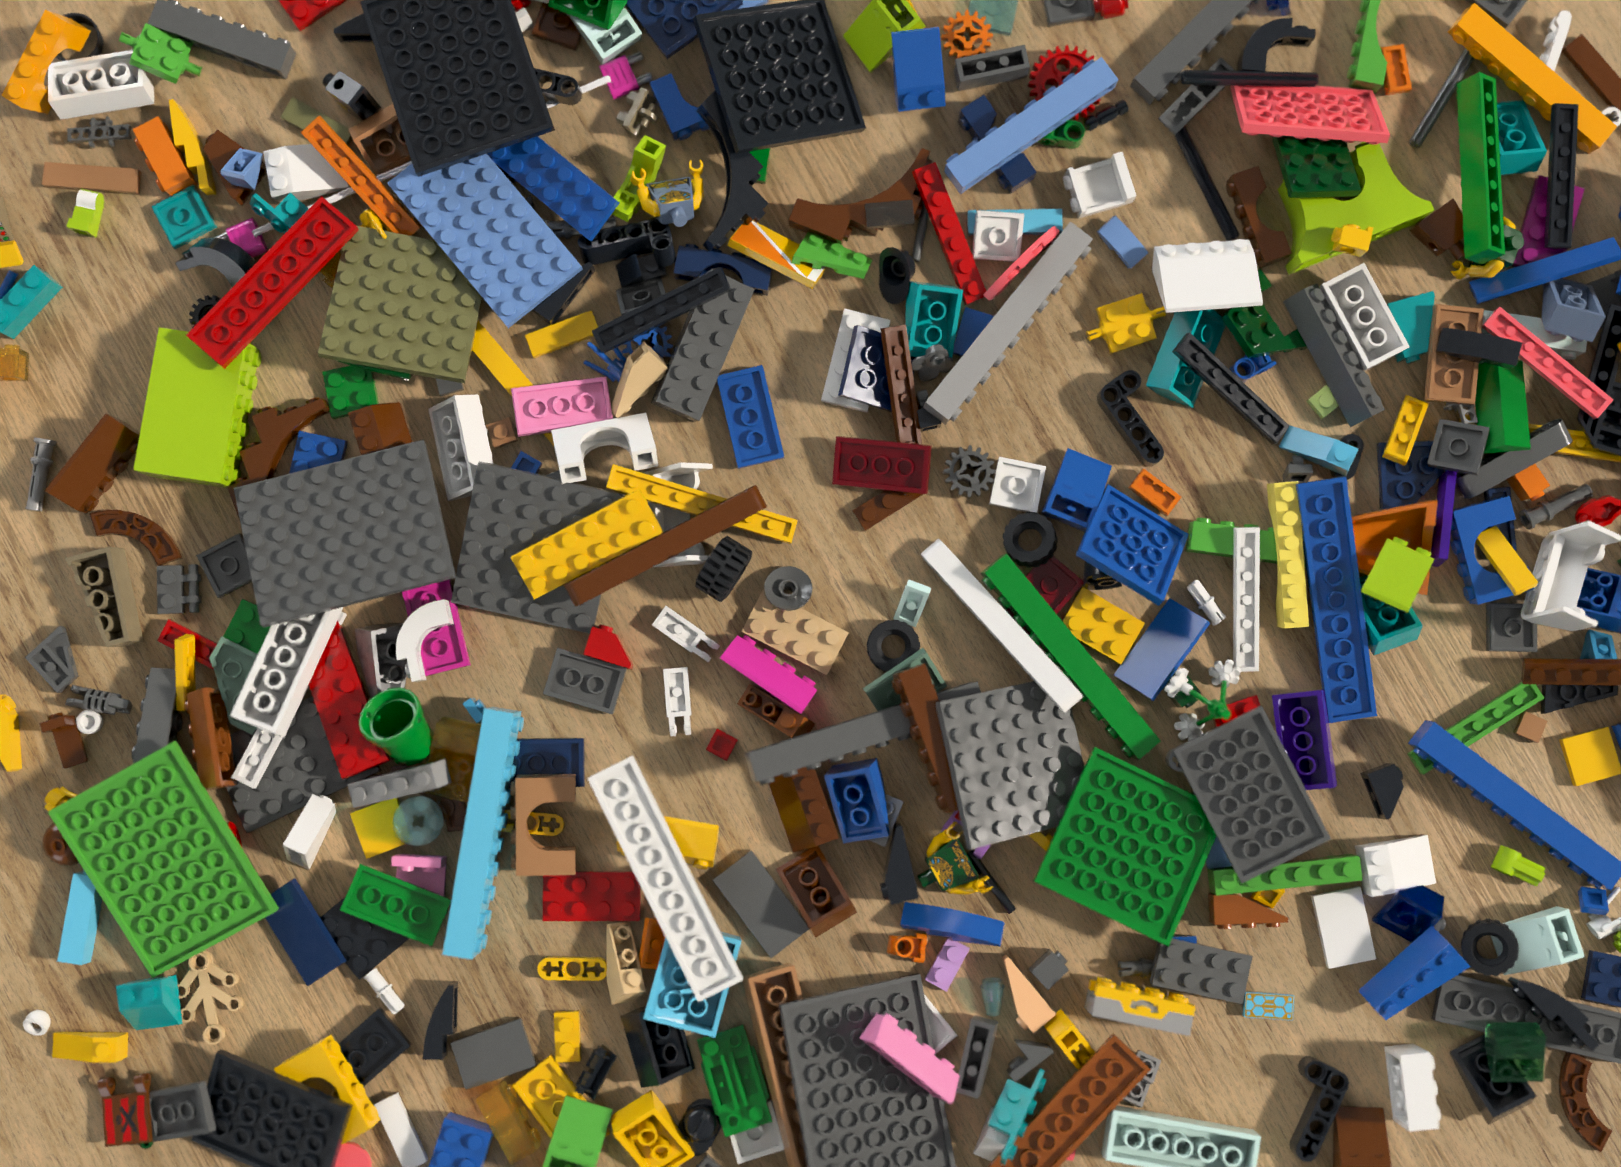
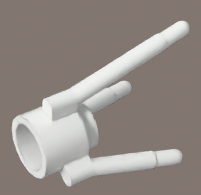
M1616 887L1607 897L1608 905L1620 892V887ZM1588 915L1591 921L1587 923V927L1598 940L1621 930V917L1611 921L1607 915Z

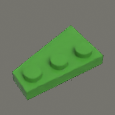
M807 232L791 263L800 265L801 261L812 264V268L820 270L822 266L830 267L836 273L864 279L873 259L866 257L862 253L847 249L841 244L828 241L820 235Z

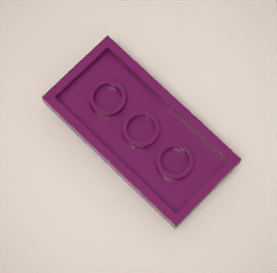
M1538 175L1535 178L1520 230L1523 235L1524 245L1521 249H1518L1515 261L1511 265L1513 267L1567 252V249L1544 248L1548 177ZM1574 186L1572 232L1584 193V188Z

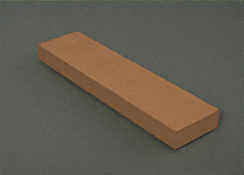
M44 162L42 185L49 188L139 194L141 171L132 168Z

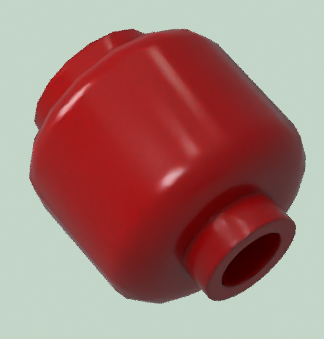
M1093 0L1095 13L1100 12L1103 19L1123 16L1125 9L1129 8L1128 0Z

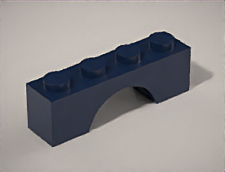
M982 95L960 109L958 123L964 132L968 131L971 135V142L976 139L980 141L986 137V132L991 129L997 113L985 95ZM1024 153L1018 154L995 170L998 175V183L1004 190L1007 189L1010 194L1032 181L1036 175V170Z
M694 244L679 245L674 268L675 279L692 281L704 275L710 269L714 270L721 267L738 275L743 284L755 289L753 293L768 296L773 272L772 268L754 259L746 258V255L738 252H732V255L722 253V250L716 248L707 251L699 249V246Z

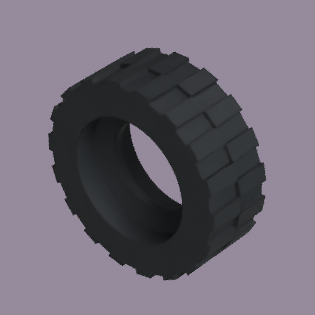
M1036 512L1018 514L1004 528V548L1013 562L1015 561L1017 565L1025 566L1026 568L1040 567L1039 565L1046 564L1054 556L1053 553L1057 549L1056 543H1058V538L1053 524L1044 515L1041 516ZM1035 529L1041 534L1042 542L1036 550L1026 551L1019 546L1018 539L1023 531Z
M887 620L880 623L872 630L867 641V654L870 661L878 669L888 672L920 650L918 634L906 622ZM889 635H898L905 642L904 653L895 659L885 656L882 652V641Z
M1477 920L1476 923H1471L1461 939V952L1464 960L1467 961L1470 968H1473L1475 972L1482 973L1485 976H1499L1501 973L1508 972V969L1513 968L1514 962L1518 959L1519 947L1514 932L1505 923H1500L1499 920ZM1491 935L1501 941L1503 950L1500 956L1495 959H1486L1479 954L1477 943L1483 936Z

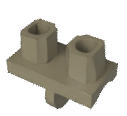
M642 87L640 91L630 90L627 96V103L632 107L629 112L620 111L616 118L617 122L635 137L639 136L642 128H646L649 122L656 123L658 120V116L654 114L656 99L648 93L647 89Z

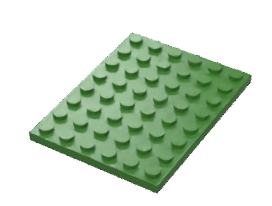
M176 741L48 811V814L152 978L279 909Z

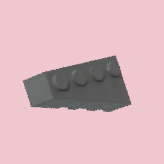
M151 667L150 674L146 677L145 687L147 690L145 698L141 701V722H138L136 727L137 743L131 753L133 763L140 761L174 741L178 744L177 732L182 730L183 720L182 714L176 710L175 669Z

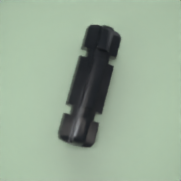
M1121 100L1116 105H1111L1097 112L1095 116L1091 115L1085 118L1084 124L1088 131H1092L1098 125L1102 126L1116 119L1118 115L1126 114L1129 107L1125 100Z

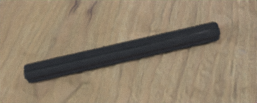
M1184 70L1181 73V83L1189 85L1314 87L1319 81L1316 72Z
M1185 126L1174 136L1226 240L1232 241L1239 236V232Z

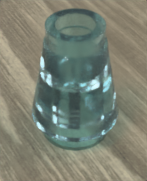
M984 978L982 985H980L986 1015L998 1016L1001 1014L1005 986L1000 978Z

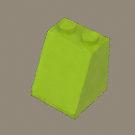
M1394 536L1393 540L1387 538L1361 592L1408 613L1434 559L1430 557L1431 552L1417 547L1416 551L1406 547L1408 542Z

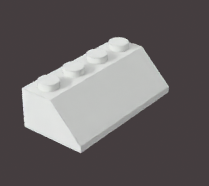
M132 50L51 63L48 68V102L60 120L154 104V85L151 74L129 64Z
M1365 263L1319 286L1324 292L1325 299L1331 310L1335 313L1340 327L1347 335L1348 341L1353 351L1357 354L1364 371L1409 348L1404 335Z
M454 395L428 409L448 501L472 496L478 462L482 461L493 464L492 451L489 446L487 428L484 423L479 395Z

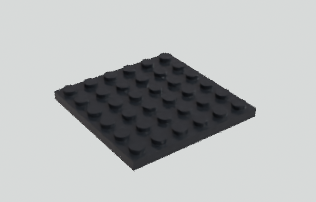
M797 0L694 16L693 22L736 154L863 132L866 129L825 0Z

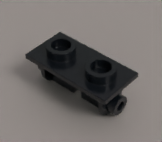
M603 1044L593 1049L586 1064L589 1070L582 1071L578 1081L575 1083V1092L581 1095L585 1093L592 1100H595L617 1055Z

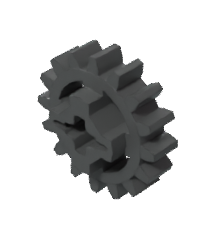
M971 445L968 446L967 451L959 447L958 455L952 452L950 457L953 460H946L945 464L949 468L943 470V474L949 475L945 479V483H952L950 491L958 489V496L966 492L967 498L971 497L972 492L977 497L980 496V489L987 491L989 488L986 483L992 484L994 480L990 475L996 473V470L990 469L994 461L986 460L989 453L981 455V448L978 447L976 451H972ZM970 457H974L978 459L980 462H974L970 459ZM959 460L960 470L954 473V465ZM966 467H968L970 470L977 469L973 473L972 477H970L969 474L962 475V473L965 472ZM985 471L984 480L979 484V473ZM963 481L965 483H968L969 487H965L959 484L958 482Z

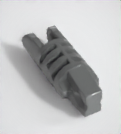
M72 685L71 691L85 696L84 700L68 698L65 702L66 706L115 715L116 712L130 714L133 706L130 700L122 699L120 694Z

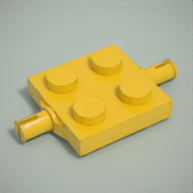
M1143 293L1098 307L1096 311L1099 318V328L1086 331L1087 336L1096 333L1087 338L1091 341L1102 337L1108 345L1110 354L1154 340L1157 337L1153 327V320L1166 316V312L1156 314L1165 309L1162 306L1150 311L1146 306Z

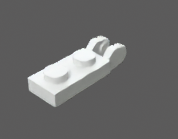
M1568 10L1559 12L1551 20L1548 27L1550 33L1543 44L1546 49L1544 54L1539 57L1553 71H1555L1571 23L1572 16Z
M667 606L663 608L652 626L689 652H694L707 662L711 659L709 654L696 648L701 639L713 649L718 650L720 645L705 635L706 633Z
M688 667L663 669L667 717H669L670 736H676L677 725L675 717L684 716L685 735H691L690 715L692 714Z

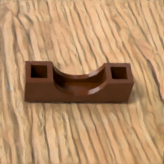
M1259 165L1232 174L1226 181V191L1228 196L1233 198L1235 215L1238 219H1241L1244 227L1242 229L1245 240L1249 239L1259 269L1286 260L1292 252L1284 231H1275L1267 228L1257 216V199L1267 188Z

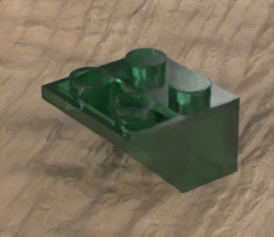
M1486 1022L1485 1049L1492 1082H1543L1546 1036L1537 1023Z

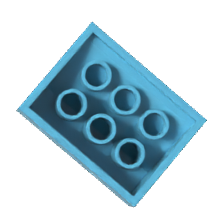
M721 932L736 962L742 941L741 937ZM665 938L643 1019L715 1037L729 987L698 1002L667 938Z

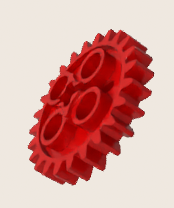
M1068 45L1065 46L1064 51H1061L1056 46L1054 54L1048 49L1046 58L1040 55L1039 63H1034L1032 67L1034 71L1030 72L1029 78L1032 80L1029 81L1028 87L1034 89L1030 91L1029 96H1036L1035 100H1040L1047 91L1046 85L1059 87L1063 84L1062 81L1070 75L1074 67L1078 68L1075 72L1076 75L1095 56L1085 57L1087 50H1084L1081 54L1078 53V46H1075L1073 51L1069 50ZM1064 65L1068 71L1061 72L1057 69V66ZM1098 99L1073 116V120L1077 121L1079 114L1086 118L1087 110L1093 113L1094 105H1099L1101 99Z

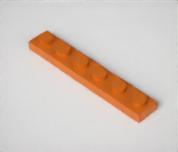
M317 116L301 132L393 233L412 236L422 227L321 116Z

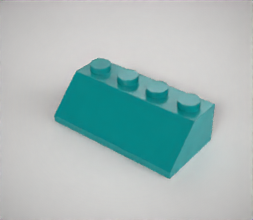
M1213 309L1174 312L1152 371L1148 376L1146 386L1164 398L1193 408L1204 381L1172 351L1186 333H1191L1214 355L1226 326L1222 317Z

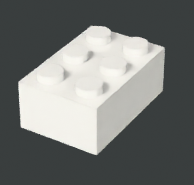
M1415 1044L1384 1046L1393 1121L1409 1132L1439 1129L1438 1120L1441 1119V1113L1435 1099V1095L1438 1094V1088L1432 1074V1070L1435 1069L1433 1056L1430 1055V1052Z

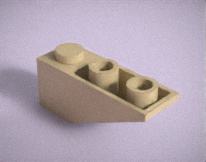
M645 342L626 359L611 405L616 418L627 413L639 397L646 395L649 387L655 381H659L664 377L668 369L664 359Z
M630 922L607 924V985L612 1004L635 1002L646 992Z

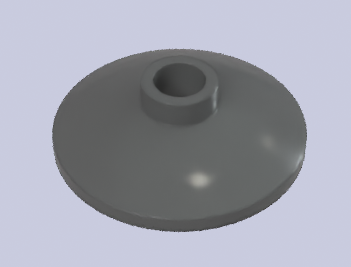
M784 566L775 569L768 575L764 585V592L767 600L774 607L785 611H792L803 607L809 601L812 595V583L808 575L801 569ZM790 590L792 594H785L784 591Z

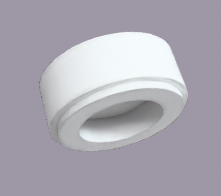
M84 710L77 716L76 726L84 734H94L102 728L103 717L99 712Z

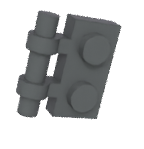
M198 564L188 565L189 574L185 575L184 566L182 565L157 566V614H185V604H189V613H199V603H202V596L199 595L201 574H199ZM189 582V596H184V583Z

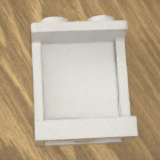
M1123 152L1113 154L1111 159L1077 169L1069 167L1065 172V176H1063L1065 189L1070 190L1071 193L1070 205L1072 211L1077 212L1078 219L1130 204L1136 198Z

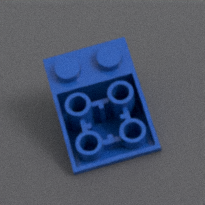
M1067 448L1041 514L1086 532L1089 522L1100 504L1112 466Z
M1587 568L1576 607L1583 609L1585 616L1597 621L1598 626L1621 633V575Z

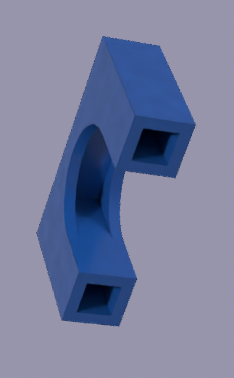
M672 73L650 82L653 95L674 141L677 139H687L693 132L700 129L702 131L710 129L696 112L699 107L692 106L684 100Z
M1500 496L1453 509L1451 548L1453 553L1457 554L1459 562L1457 564V571L1459 576L1463 578L1465 584L1463 593L1470 604L1479 605L1514 595L1498 572H1489L1481 567L1474 553L1476 539L1483 530L1490 526L1516 519L1510 496Z

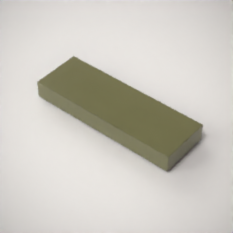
M291 98L281 115L283 120L303 131L317 116H321L336 134L349 145L352 140L349 128L296 98Z

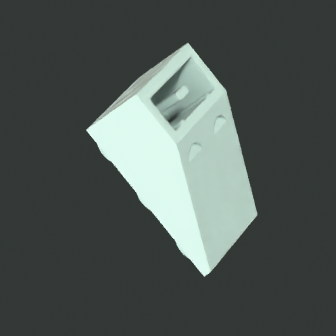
M623 8L609 30L569 15L601 64L607 63L640 41L642 37V32L625 8Z
M1555 906L1505 922L1517 938L1519 952L1518 959L1514 962L1513 968L1508 969V972L1503 973V975L1560 965L1585 957L1569 909ZM1491 936L1498 957L1502 953L1503 946L1498 938Z

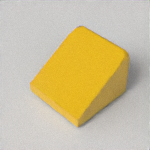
M1285 889L1256 891L1252 893L1251 898L1273 909L1284 894Z

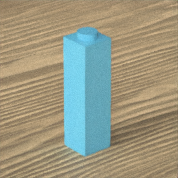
M84 869L81 872L73 873L57 962L84 965L92 960L102 898Z

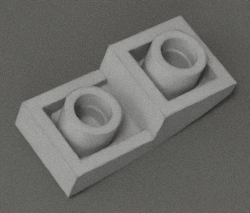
M1138 1050L1136 1055L1151 1070L1126 1095L1123 1101L1141 1108L1149 1086L1155 1080L1161 1060Z

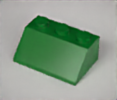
M549 0L548 6L609 30L627 4V0Z

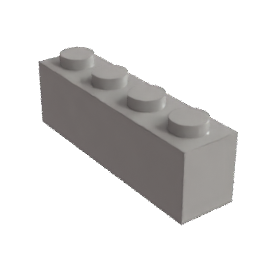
M446 759L367 777L347 785L353 808L436 789L451 783Z

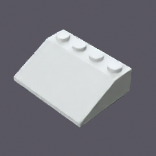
M1249 239L1182 245L1167 244L1154 247L1152 272L1166 313L1261 306L1263 304L1255 253Z

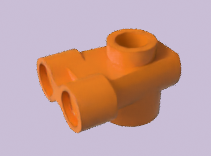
M914 933V936L890 935L887 953L911 958L912 962L924 963L927 934ZM902 941L903 947L900 950H898V943Z

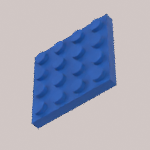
M1108 484L1104 489L1100 504L1089 522L1076 556L1159 606L1165 599L1189 534Z

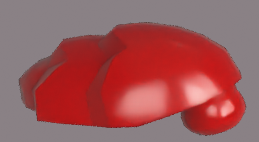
M1606 495L1585 502L1575 513L1576 523L1580 524L1591 521L1601 527L1611 524L1621 514V500L1611 495Z

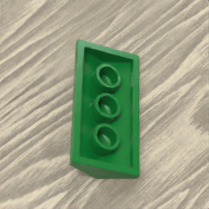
M1518 360L1517 365L1510 369L1489 363H1479L1475 398V413L1478 421L1476 425L1489 427L1490 429L1484 453L1531 450L1522 360Z

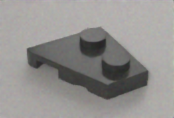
M59 626L25 657L56 693H61L79 677L68 634L64 626Z

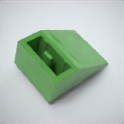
M566 1095L543 1167H596L613 1109Z

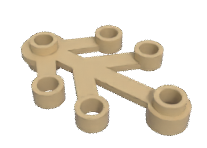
M204 950L188 959L190 969L182 982L178 984V992L180 986H183L186 989V993L182 995L179 992V998L182 999L189 996L191 993L190 985L198 976L199 987L186 1007L181 1009L182 1022L188 1023L195 1018V1010L203 1000L208 1027L203 1031V1039L209 1045H216L225 1038V1029L218 1022L214 998L225 1004L231 1012L240 1010L244 1005V1001L240 996H231L210 982L209 973L222 980V984L225 987L230 988L238 983L239 976L235 972H226L214 964L212 954L208 950ZM199 957H203L205 959L204 965L199 964ZM228 975L234 979L232 984L227 982ZM232 1000L238 1001L237 1008L232 1006ZM185 1010L191 1014L189 1019L184 1017ZM214 1029L219 1031L218 1038L212 1034Z

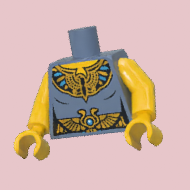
M691 160L689 162V172L693 175V179L691 177L648 183L646 187L644 185L646 171L641 168V178H637L634 171H632L631 183L638 187L636 191L642 209L648 214L657 217L661 224L674 223L676 226L682 227L688 220H692L694 218V210L699 209L704 200L703 178H700V175L703 173L702 160H700V167L698 169L692 167Z

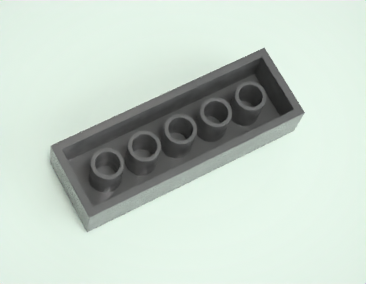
M728 276L726 278L732 289L731 291L689 311L668 360V369L664 377L660 379L651 401L652 404L692 422L700 421L755 290Z

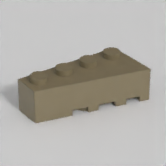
M109 546L65 558L68 566H71L75 573L74 579L77 585H80L83 590L87 606L91 607L95 616L94 621L106 646L125 647L144 642L124 548Z

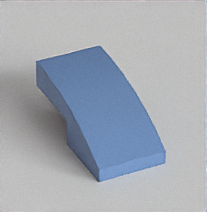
M1113 216L1096 231L1108 248L1117 253L1127 268H1132L1148 254V251L1136 236L1116 216Z

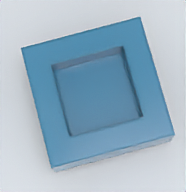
M475 698L468 699L463 703L464 707L476 723H482L483 712L486 706L480 699L477 701Z

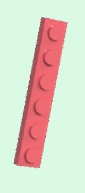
M1498 307L1482 325V328L1493 336L1522 342L1519 358L1593 419H1597L1613 401L1610 396L1501 307Z

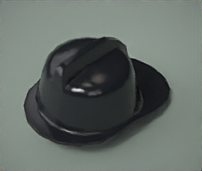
M888 247L879 256V288L882 297L891 304H900L906 299L910 280L915 274V262L908 251H900L897 248Z
M707 1098L692 1102L678 1124L679 1130L690 1145L695 1156H700L708 1151L722 1126L719 1116L715 1114L712 1101Z

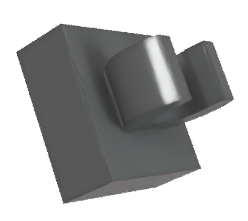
M1292 456L1293 462H1289L1282 475L1283 482H1308L1313 474L1312 464H1303V456Z

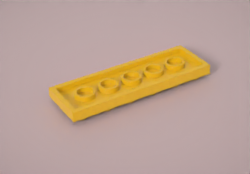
M638 489L517 552L510 558L531 595L536 599L663 533V530L642 491Z

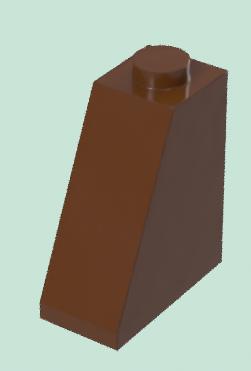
M217 129L214 134L207 138L203 149L230 197L242 206L254 190L230 184L221 175V169L239 148H245ZM263 161L256 187L267 174L266 164Z

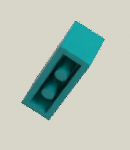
M33 265L0 300V333L15 339L63 287L47 272Z

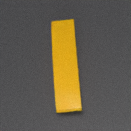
M170 99L169 107L174 145L182 153H185L187 168L194 174H198L200 190L207 196L216 195L212 169L198 133L182 107L174 99Z

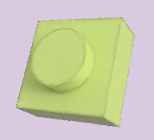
M1327 385L1306 401L1321 419L1339 406Z

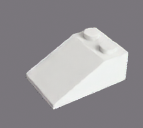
M312 144L283 146L263 151L271 198L278 202H281L289 193L301 201L350 188L349 184Z
M1428 835L1355 846L1356 855L1360 856L1363 880L1361 884L1363 894L1374 897L1393 894L1436 883Z

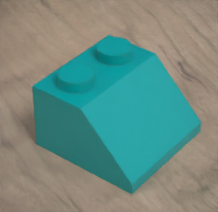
M176 975L134 980L116 986L119 1011L135 1030L183 1024Z

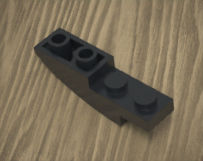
M1514 977L1508 979V982L1513 986L1511 988L1512 992L1521 1000L1525 999L1529 1003L1528 1009L1539 1019L1542 1017L1550 1021L1552 1020L1561 1030H1566L1571 1035L1569 1037L1570 1041L1577 1048H1585L1593 1052L1599 1046L1594 1038L1583 1028V1025L1589 1019L1571 1002L1537 984Z

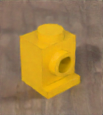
M1347 224L1341 228L1335 227L1331 237V241L1334 242L1332 250L1361 257L1369 249L1373 227H1368L1365 230H1361L1360 226L1354 224Z

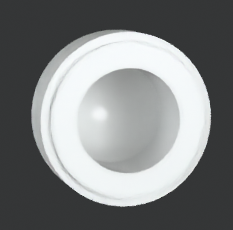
M43 1010L30 1012L23 1021L24 1029L28 1033L37 1036L44 1035L50 1026V1017ZM32 1023L38 1024L41 1029L34 1028Z

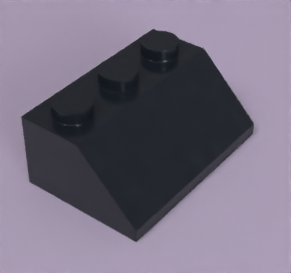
M646 1006L620 1016L641 1088L660 1086L695 1069L684 1029L643 1019Z

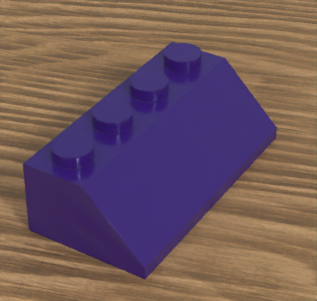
M1324 690L1272 695L1277 736L1306 790L1335 788L1337 780Z

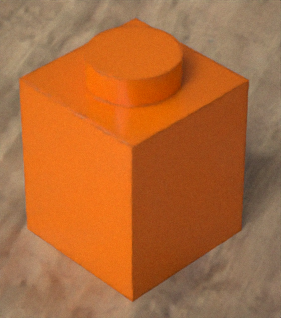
M1536 464L1506 479L1520 501L1527 499L1534 501L1545 494L1543 490L1550 486Z

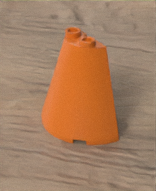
M1429 500L1352 516L1359 572L1366 575L1370 574L1387 538L1393 540L1394 536L1408 542L1406 547L1416 551L1417 547L1431 552L1438 501ZM1430 569L1418 591L1421 595H1427Z

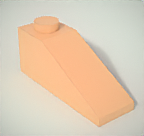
M1005 954L1002 956L1014 1009L1019 1015L1016 1020L1025 1031L1029 1028L1034 1034L1056 1014Z

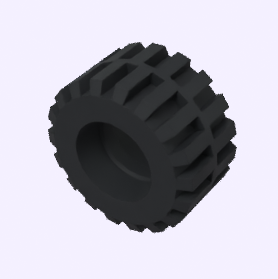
M724 537L716 545L696 578L695 587L719 602L725 600L752 558V551L731 537Z

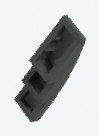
M1222 58L1209 69L1235 71ZM1191 84L1158 120L1176 135L1227 85Z

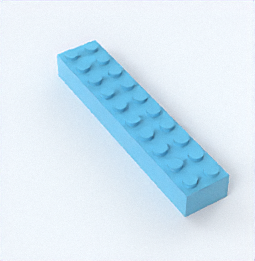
M498 707L484 708L443 955L472 960L481 953L482 949H485L488 935L484 934L485 926L489 925L492 910H488L489 902L490 900L493 901L496 886H492L494 876L498 875L500 862H497L498 852L502 851L504 838L501 837V829L506 827L508 814L504 813L506 804H509L511 801L509 783L510 780L514 779L516 765H513L514 755H518L520 741H517L518 731L521 732L524 725V717H521L522 711Z

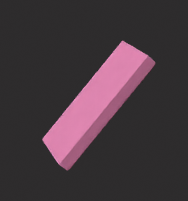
M607 377L511 388L518 437L551 433V430L613 419Z

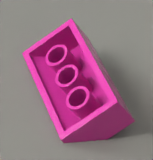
M737 635L720 659L801 714L817 692V689L814 688L816 683L805 675L802 679L794 674L796 669L786 662L780 665L774 660L776 655L764 648L761 652L754 647L757 642L747 635H744L742 638Z

